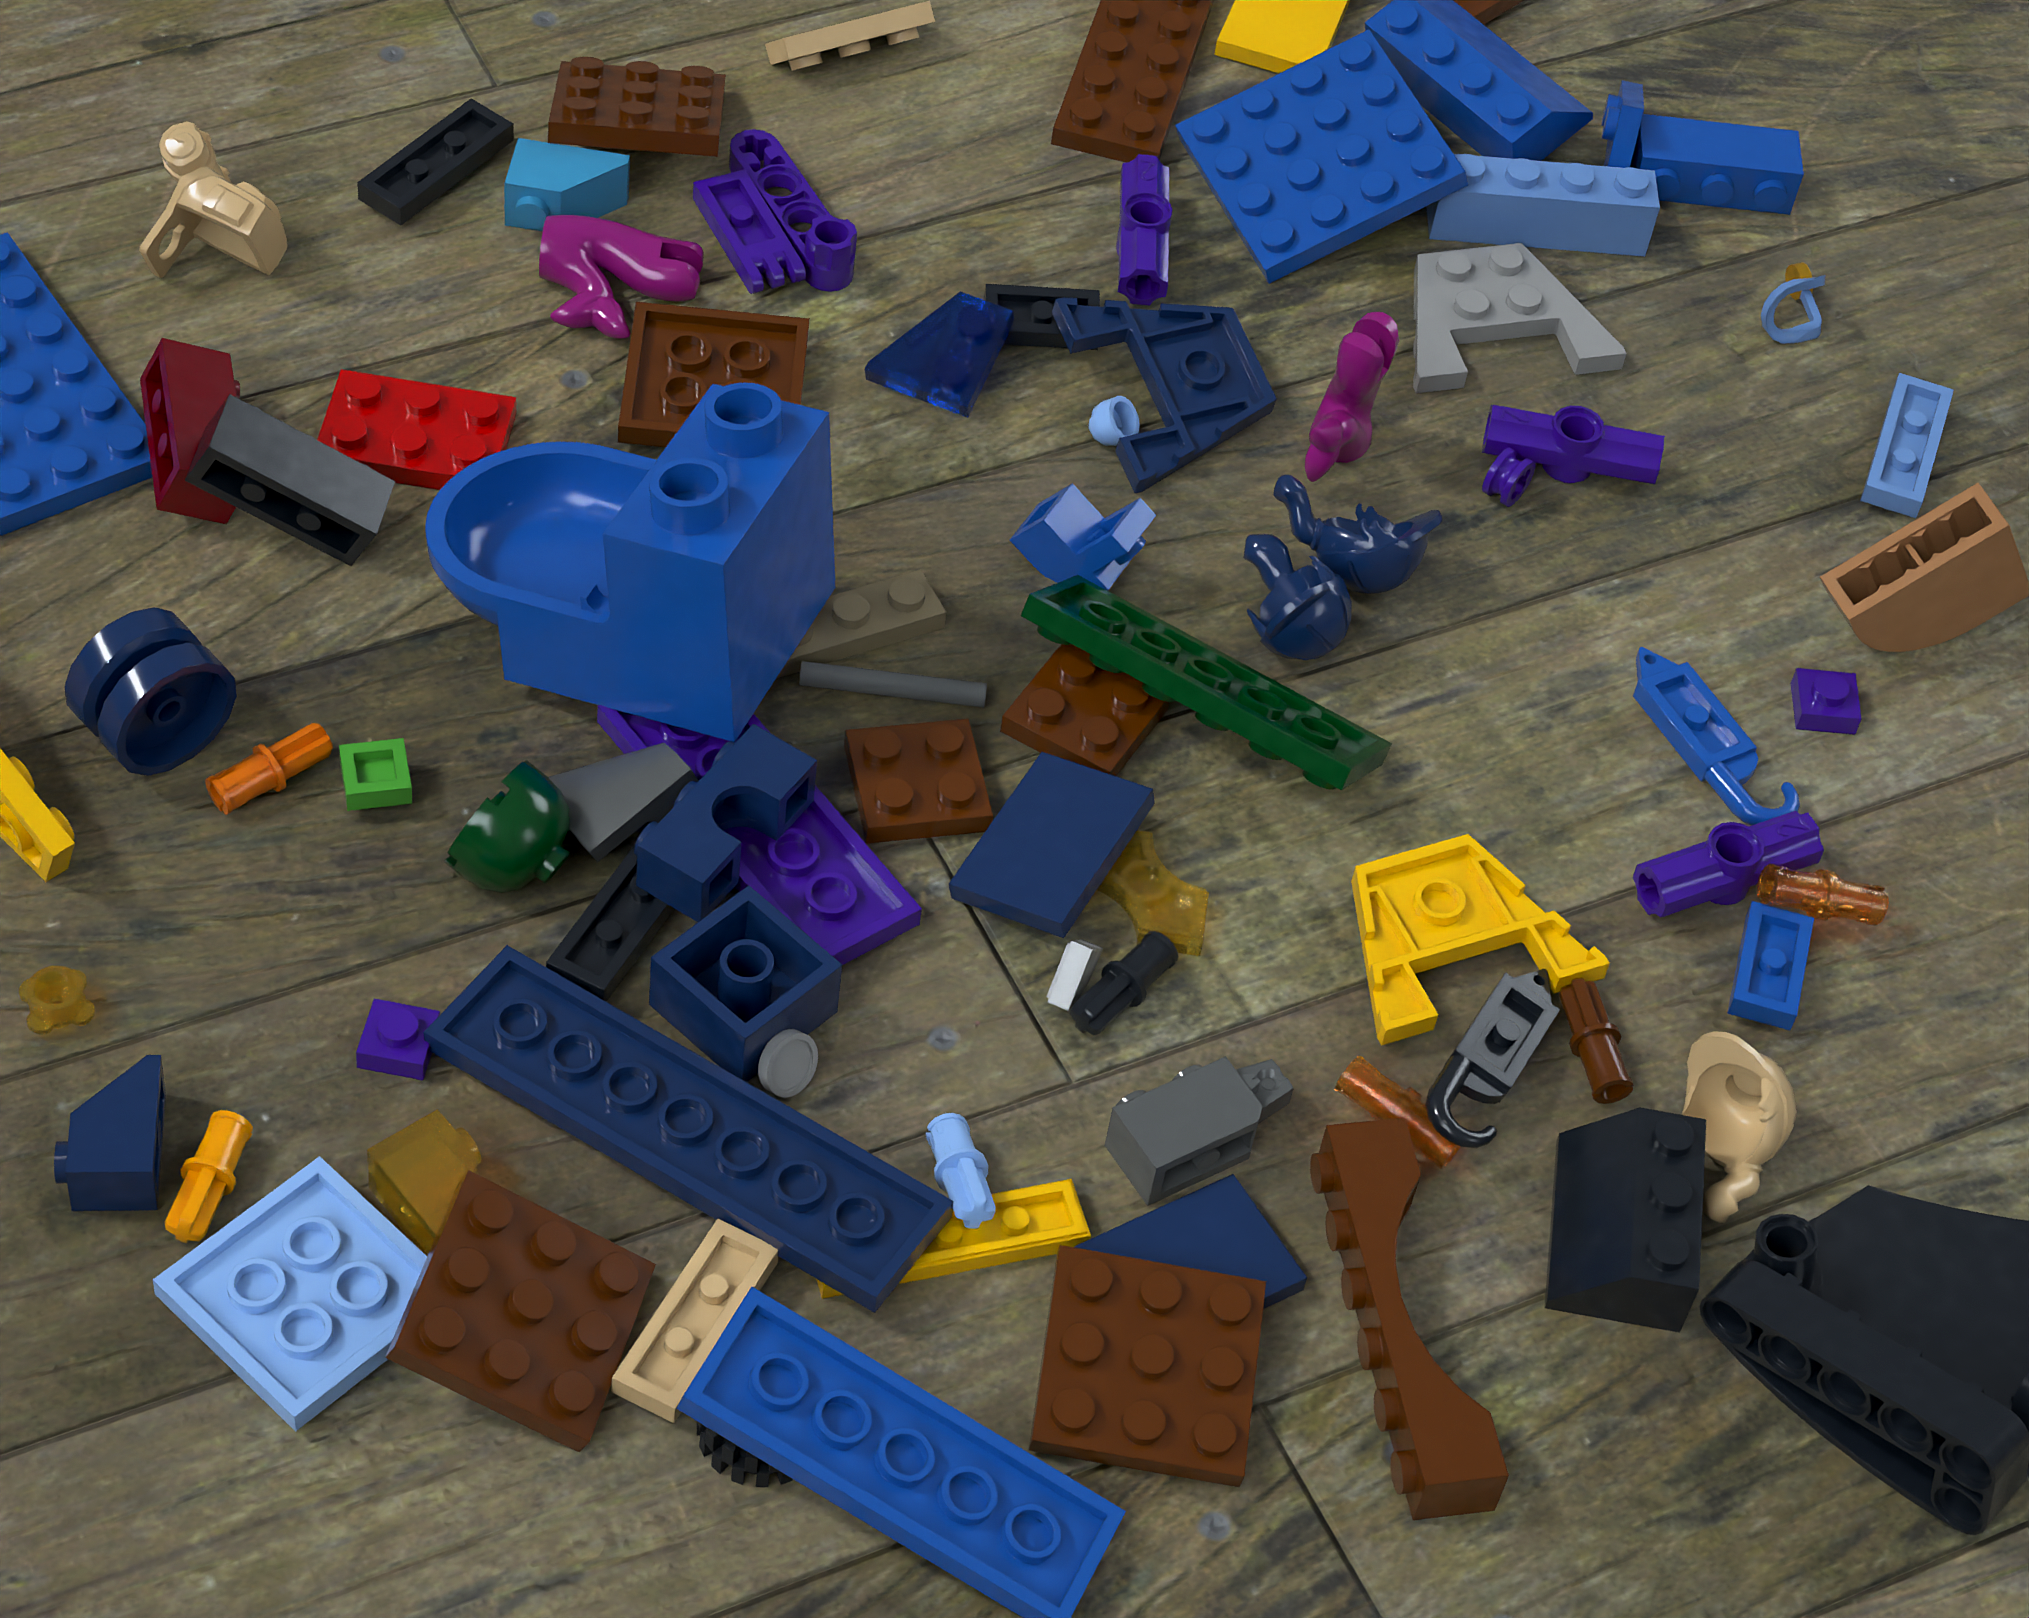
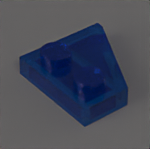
M960 291L868 361L864 369L866 380L968 418L1014 323L1013 311Z

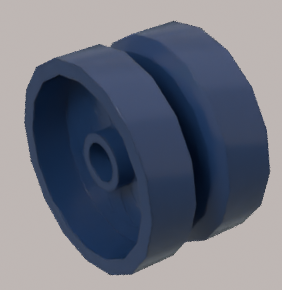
M155 607L130 612L106 625L86 643L74 660L64 686L66 704L96 737H99L100 742L129 773L146 776L170 771L194 758L215 739L227 722L237 697L235 678L207 647L202 646L198 638L172 611Z

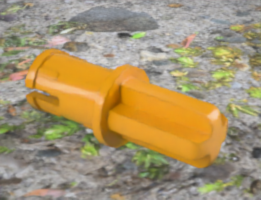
M227 1110L213 1112L208 1123L209 1126L195 1156L186 1159L180 1169L184 1180L165 1219L166 1230L174 1234L175 1239L180 1242L187 1243L189 1240L199 1242L205 1237L222 1197L230 1194L236 1185V1177L233 1172L246 1142L249 1141L252 1135L253 1126L246 1118L235 1112Z

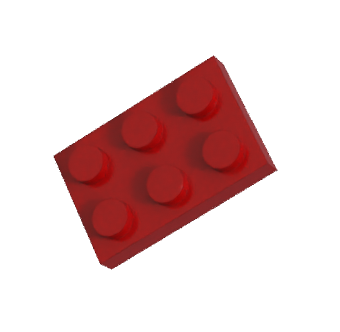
M341 369L317 440L359 463L367 465L376 472L394 480L395 483L440 490L453 476L467 466L484 457L506 450L517 414L516 397Z

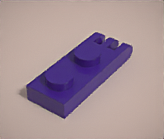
M745 169L693 182V200L750 294L763 291L762 275L772 289L784 286L785 277L783 270L792 283L805 280L806 272L802 260Z

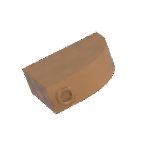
M1979 482L1820 576L1828 595L1858 639L1871 648L1887 652L1913 651L1943 643L1981 625L2029 596V581L2010 525Z

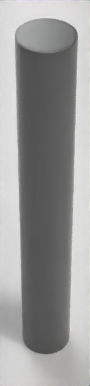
M802 661L799 686L983 708L985 706L987 683L806 661Z

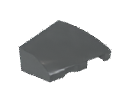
M665 743L548 777L560 789L569 807V831L597 863L646 822L648 824L653 821L659 823L673 809L675 801L685 785L690 781H699L691 768Z

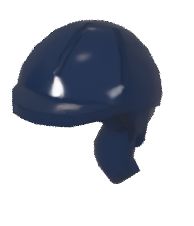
M1285 474L1278 478L1274 487L1273 496L1283 502L1288 509L1291 531L1296 539L1301 543L1309 545L1311 550L1316 551L1319 561L1328 566L1334 574H1339L1348 589L1363 594L1387 592L1406 582L1423 559L1428 545V533L1443 521L1439 510H1431L1394 524L1389 519L1380 516L1373 506H1369L1366 512H1364L1360 503L1356 506L1357 521L1342 517H1333L1322 521L1321 518L1316 519L1314 517L1307 490L1298 479L1292 475Z
M1251 534L1246 538L1243 558L1256 566L1263 582L1271 591L1260 605L1259 618L1249 608L1247 609V614L1251 618L1256 632L1261 637L1260 642L1271 652L1287 659H1317L1334 650L1345 638L1351 621L1352 602L1343 578L1339 574H1334L1328 566L1319 561L1315 556H1309L1312 559L1313 565H1307L1295 571L1288 547L1273 534Z

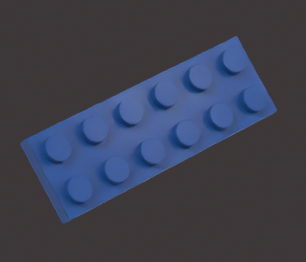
M752 1286L676 1408L1023 1618H1071L1126 1512Z

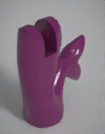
M579 215L547 216L540 246L539 277L566 287L577 294L554 310L550 318L554 322L566 327L587 328L593 326L608 337L616 339L628 338L631 333L623 310L619 303L614 300L610 284L599 267L609 271L629 287L643 295L657 300L685 302L694 299L700 283L699 273L703 267L704 251L695 242L658 236L607 219Z
M1383 312L1367 313L1356 322L1352 332L1345 335L1340 342L1335 374L1325 392L1309 432L1310 446L1305 456V472L1308 480L1311 482L1317 481L1325 475L1335 462L1348 463L1357 460L1367 452L1371 445V411L1380 384L1390 368L1399 343L1397 324L1391 316Z

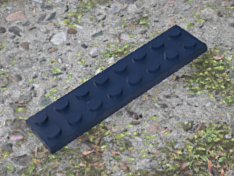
M508 945L424 1031V1040L430 1043V1052L712 1218L720 1219L763 1240L778 1250L777 1256L874 1313L952 1218L953 1200Z

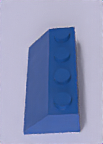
M1393 0L1365 22V31L1369 29L1420 105L1482 156L1542 161L1593 120L1592 111L1453 0Z

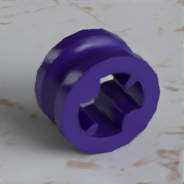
M1510 447L1504 449L1488 470L1482 485V492L1489 496L1497 493L1501 496L1500 503L1507 507L1514 505L1529 485L1534 475L1536 463L1528 458L1519 461L1517 459V451Z

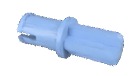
M945 1113L935 1117L927 1126L930 1132H926V1138L937 1162L934 1168V1178L939 1188L947 1192L949 1199L954 1201L952 1208L955 1217L962 1219L965 1227L977 1229L982 1221L992 1220L996 1211V1206L986 1181L988 1163L984 1155L975 1149L966 1119L960 1114Z

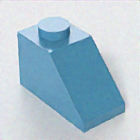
M518 138L504 183L505 226L543 231L547 216L579 215L599 218L626 206L629 199L630 155Z

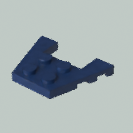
M1063 297L1055 300L1052 314L1070 354L1122 342L1127 343L1164 422V428L1119 438L1115 452L1134 493L1145 491L1272 412L1277 398L1233 308L1161 303L1159 310L1131 309L1126 301L1105 300L1104 306L1098 307L1077 305V298Z

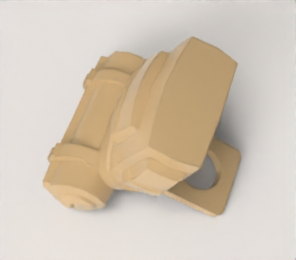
M191 122L172 125L163 133L159 147L166 171L178 183L166 209L139 248L152 274L163 278L186 245L194 238H198L238 261L270 275L287 250L286 234L277 206L253 185L244 181L237 185L231 182L228 176L230 174L229 171L219 166L216 161L215 150L210 143L211 137L208 133L199 130ZM175 228L171 243L165 252L159 255V247L164 235L170 229Z

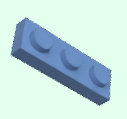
M1902 373L1898 374L1860 501L1913 518L1917 517L1925 496L1953 395V389Z

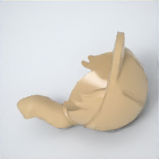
M1713 1031L1703 1034L1691 1046L1687 1061L1688 1078L1682 1115L1706 1119L1705 1154L1714 1162L1724 1166V1171L1727 1175L1722 1180L1711 1185L1704 1193L1702 1213L1714 1221L1725 1223L1730 1215L1738 1211L1739 1201L1757 1193L1760 1185L1759 1173L1763 1171L1761 1165L1777 1155L1789 1138L1794 1127L1797 1110L1793 1088L1782 1068L1774 1060L1758 1053L1737 1035Z

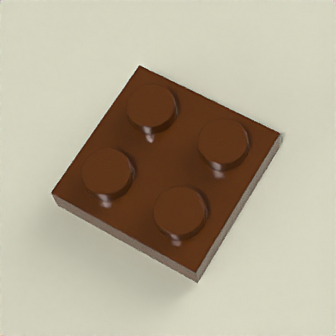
M1061 644L1004 713L1000 732L1040 753L1045 752L1117 776L1167 712L1170 702L1149 695L1142 688L1143 682L1124 672L1113 673L1099 668L1090 661L1089 653L1075 645Z
M969 718L845 730L844 749L866 844L985 832L992 823L993 813Z

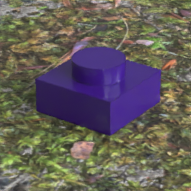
M1796 668L1790 683L1796 729L1855 735L1862 720L1856 673Z
M374 998L356 1051L357 1068L424 1080L432 1055L430 1043L424 1040V1031L439 1017L440 1011Z

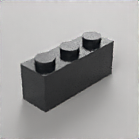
M229 394L206 426L185 478V481L349 566L353 565L377 535L395 484L394 480L376 472L367 465L359 463L316 440L314 437L304 434Z

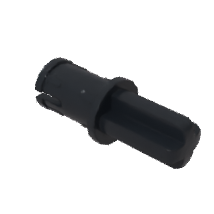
M1149 931L1142 941L1120 961H1110L1102 968V978L1071 1006L1070 1015L1076 1021L1075 1027L1082 1033L1089 1032L1092 1035H1098L1128 1006L1137 1007L1146 998V989L1167 969L1174 966L1179 958L1177 949L1170 939L1160 932Z

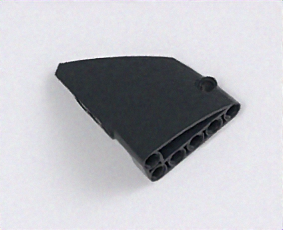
M1868 1185L1810 1221L1793 1214H1777L1762 1221L1756 1230L1754 1249L1744 1260L1738 1262L1702 1299L1699 1306L1700 1315L1708 1329L1781 1402L1864 1469L1952 1528L1969 1535L1983 1533L2029 1479V1221L1948 1207Z

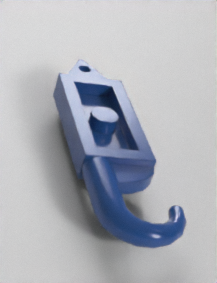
M1640 647L1636 656L1638 682L1633 697L1701 782L1707 781L1730 811L1741 821L1751 826L1793 811L1798 812L1800 807L1799 794L1789 782H1785L1781 786L1785 803L1781 807L1774 809L1759 805L1744 789L1742 785L1753 776L1758 763L1757 747L1688 662L1678 665L1644 647Z

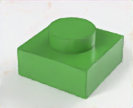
M404 738L339 745L340 766L347 811L412 804V785Z

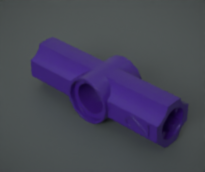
M1138 154L1134 160L1122 164L1120 177V223L1116 242V250L1119 255L1118 292L1124 294L1129 299L1130 304L1148 306L1154 300L1166 297L1169 229L1173 212L1169 203V167L1164 166L1159 161L1158 156Z
M1491 405L1483 438L1482 453L1499 456L1504 449L1510 447L1517 451L1518 460L1528 458L1535 463H1540L1549 476L1564 483L1581 482L1588 478L1591 473L1655 484L1660 470L1665 436L1604 425L1603 420L1597 413L1582 406L1570 405L1563 407L1553 416Z
M1797 811L1749 827L1735 822L1721 823L1712 829L1705 842L1637 864L1633 874V880L1637 889V900L1648 915L1656 914L1660 918L1708 901L1721 905L1737 904L1745 898L1751 886L1819 863L1824 852L1819 835L1820 828L1808 812L1799 814Z

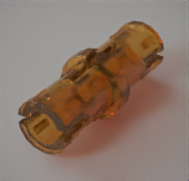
M1768 864L1761 871L1757 883V896L1761 898L1760 902L1762 904L1800 909L1801 911H1806L1808 916L1818 920L1827 921L1832 917L1877 926L1885 918L1889 905V896L1887 892H1884L1885 888L1883 886L1840 879L1836 872L1823 869L1810 873Z
M1357 1056L1338 1079L1334 1089L1358 1104L1376 1120L1405 1117L1413 1146L1439 1168L1444 1169L1461 1149L1460 1146L1448 1142L1436 1132L1428 1119L1426 1106L1421 1102L1422 1095L1412 1087L1406 1090L1380 1073L1378 1069L1368 1063L1362 1056Z

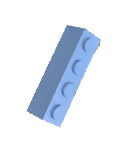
M1454 154L1466 172L1468 186L1426 206L1429 239L1495 245L1522 243L1525 247L1644 257L1660 209L1655 170L1535 161L1523 158L1486 157L1472 154Z

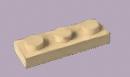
M929 0L766 43L765 46L770 65L789 60L791 71L823 63L820 52L838 48L839 56L843 58L871 50L869 39L886 35L889 46L919 38L917 27L933 23L935 19Z
M717 1219L613 1375L611 1392L675 1423L681 1414V1411L676 1409L681 1398L751 1286L760 1291L778 1263V1249L741 1229Z

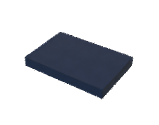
M1041 752L949 882L951 898L1064 938L1154 806L1153 789Z
M1234 1174L1074 1246L1075 1248L1263 1280L1266 1281L1263 1309L1303 1291L1307 1280L1304 1272Z

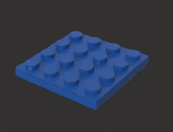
M1369 29L1175 125L1179 140L1269 284L1468 186L1464 168Z

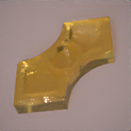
M1137 830L1097 891L1112 898L1126 911L1135 928L1136 945L1142 941L1149 931H1157L1170 939L1178 953L1200 956L1204 940L1209 892L1204 888L1185 883L1167 870L1155 852L1153 833Z

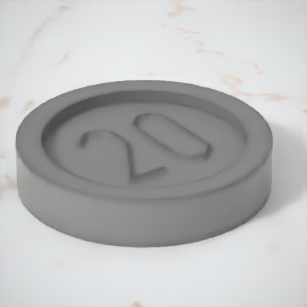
M795 1029L783 1030L772 1037L765 1046L759 1060L758 1075L762 1086L767 1091L784 1098L792 1097L801 1092L809 1084L817 1068L818 1049L814 1040L809 1035Z

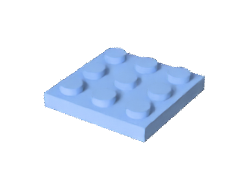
M319 1156L155 1277L153 1285L155 1295L296 1432L388 1360L385 1356L427 1256Z

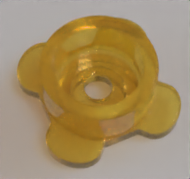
M49 966L37 971L31 978L25 980L20 985V999L28 1003L30 1014L26 1019L27 1027L30 1031L44 1035L50 1033L54 1028H63L70 1024L84 1026L92 1021L95 1016V1007L92 1002L86 1000L84 989L87 986V978L84 973L65 966ZM54 1001H63L59 1004H51Z

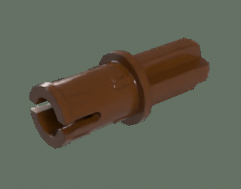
M1583 978L1573 979L1571 984L1562 987L1559 993L1573 1034L1569 1042L1572 1054L1581 1057L1594 1101L1602 1104L1620 1101L1632 1093L1634 1085L1631 1077L1628 1076L1618 1048L1621 1040L1619 1028L1609 1023L1596 984L1593 981H1585Z

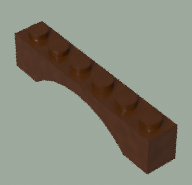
M1404 1117L1326 1125L1319 1153L1311 1155V1181L1314 1191L1317 1194L1324 1193L1328 1206L1325 1221L1327 1241L1333 1252L1340 1251L1344 1265L1341 1276L1343 1300L1348 1310H1356L1360 1324L1357 1336L1360 1363L1364 1370H1372L1377 1389L1374 1393L1375 1419L1381 1432L1389 1431L1394 1451L1391 1454L1390 1468L1395 1491L1398 1495L1406 1494L1412 1520L1495 1511L1509 1474L1491 1413L1464 1393L1434 1361L1414 1330L1401 1297L1396 1267L1397 1233L1410 1210L1421 1177V1171L1406 1119Z

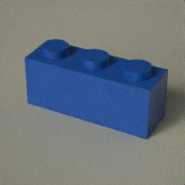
M1643 114L1630 167L1637 169L1655 170L1659 201L1788 215L1791 213L1804 175L1799 131Z

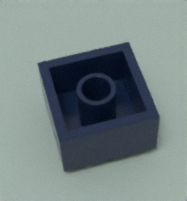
M748 885L651 957L649 1005L719 1067L747 1082L758 1074L761 1054L772 1037L787 1029H795L808 1035L838 1012L843 965Z

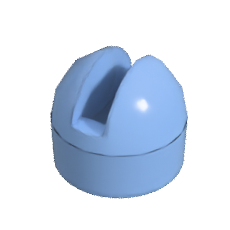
M1116 396L1102 401L1094 407L1092 417L1089 419V431L1093 438L1101 444L1117 446L1119 438L1139 433L1140 424L1137 411L1126 397Z

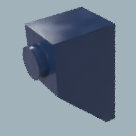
M146 1055L71 1112L68 1141H56L54 1153L56 1184L67 1183L71 1211L158 1210L166 1102L161 1055Z

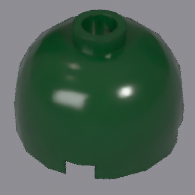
M526 760L521 762L501 781L510 789L507 794L500 791L492 800L487 797L450 846L447 852L450 856L444 860V863L464 879L481 889L499 893L516 891L524 887L535 877L546 884L556 874L570 854L561 847L570 828L569 807L560 789L544 773Z

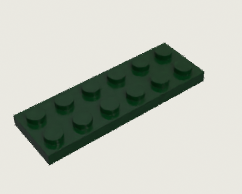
M1079 575L1029 594L1020 615L1038 625L1037 631L1044 638L1058 644L1075 645L1089 653L1090 661L1099 668L1113 673L1124 672L1143 682L1142 688L1149 695L1167 702H1180L1196 711V719L1204 725L1220 731L1231 730L1250 740L1248 745L1253 751L1272 760L1285 759L1303 769V776L1309 782L1329 790L1345 789L1382 766L1392 745L1387 740Z

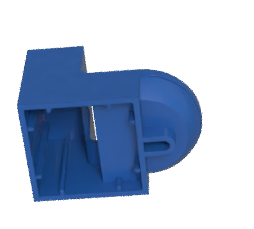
M734 383L726 386L712 384L657 460L609 447L580 442H542L513 447L494 453L458 472L439 490L433 499L427 513L425 526L430 562L446 588L464 607L487 622L498 626L504 680L735 742L836 588L829 412L782 401L776 392L760 384Z

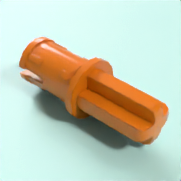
M311 723L269 747L261 743L253 747V754L228 769L206 778V788L217 808L221 812L223 811L225 815H228L262 793H266L271 789L277 792L285 789L287 779L329 757L333 744L320 724Z

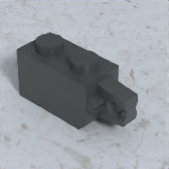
M1226 1056L1203 1067L1201 1065H1192L1179 1072L1172 1081L1148 1092L1137 1090L1122 1098L1112 1108L1104 1146L1146 1205L1149 1206L1249 1159L1258 1124L1288 1105L1294 1088L1289 1079L1282 1074L1280 1067L1272 1059L1235 1069Z

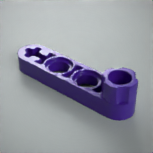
M756 129L737 133L730 143L729 169L731 173L744 169L747 171L802 260L806 272L805 281L818 290L828 292L839 291L848 287L853 280L857 242L855 225L848 219H838L830 215L782 145L772 134ZM764 160L763 168L760 169V161ZM772 187H782L789 189L792 194L782 197L773 196L765 190ZM803 222L810 223L811 228L806 232H799L792 229L790 225Z

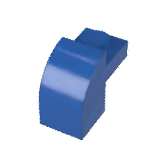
M1072 483L1038 503L1011 537L1010 541L1042 575L1057 583L1079 575L1103 589L1109 590L1128 563L1145 545L1146 540L1141 535L1155 518L1156 514L1139 498L1104 518Z

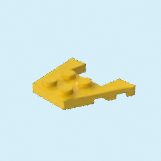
M1469 834L1355 866L1351 883L1376 1034L1381 1046L1434 1030L1438 1013L1415 975L1419 972L1517 943H1523L1539 970L1546 969L1548 971L1549 986L1553 993L1560 992L1562 987L1571 984V981L1576 978H1583L1585 981L1593 982L1605 978L1610 964L1606 956L1595 946L1588 951L1569 934L1571 925L1556 911L1553 910L1545 913L1524 894L1526 885Z

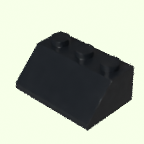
M1639 1107L1559 1133L1556 1141L1545 1294L1546 1309L1680 1333L1699 1291L1706 1119Z

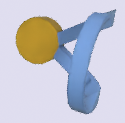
M1804 262L1791 264L1787 267L1785 273L1786 282L1770 293L1764 302L1761 312L1763 328L1773 340L1782 344L1816 339L1821 333L1822 319L1812 292L1813 288L1825 285L1826 275L1812 277L1809 267ZM1789 294L1795 300L1801 299L1810 322L1790 329L1776 327L1774 324V313L1780 301Z

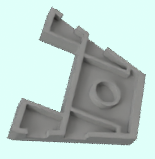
M1522 243L1423 253L1417 256L1414 268V320H1416V333L1413 343V358H1415L1413 388L1415 393L1464 388L1468 370L1456 346L1459 344L1555 334L1575 375L1622 369L1627 354L1624 347Z

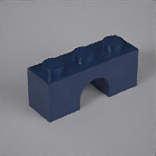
M755 724L736 743L733 741L727 742L716 755L712 768L698 782L690 781L679 793L673 809L659 823L653 821L641 832L634 848V854L637 856L636 886L696 922L701 921L714 910L739 882L741 841L724 832V830L733 827H749L777 841L814 801L817 760Z

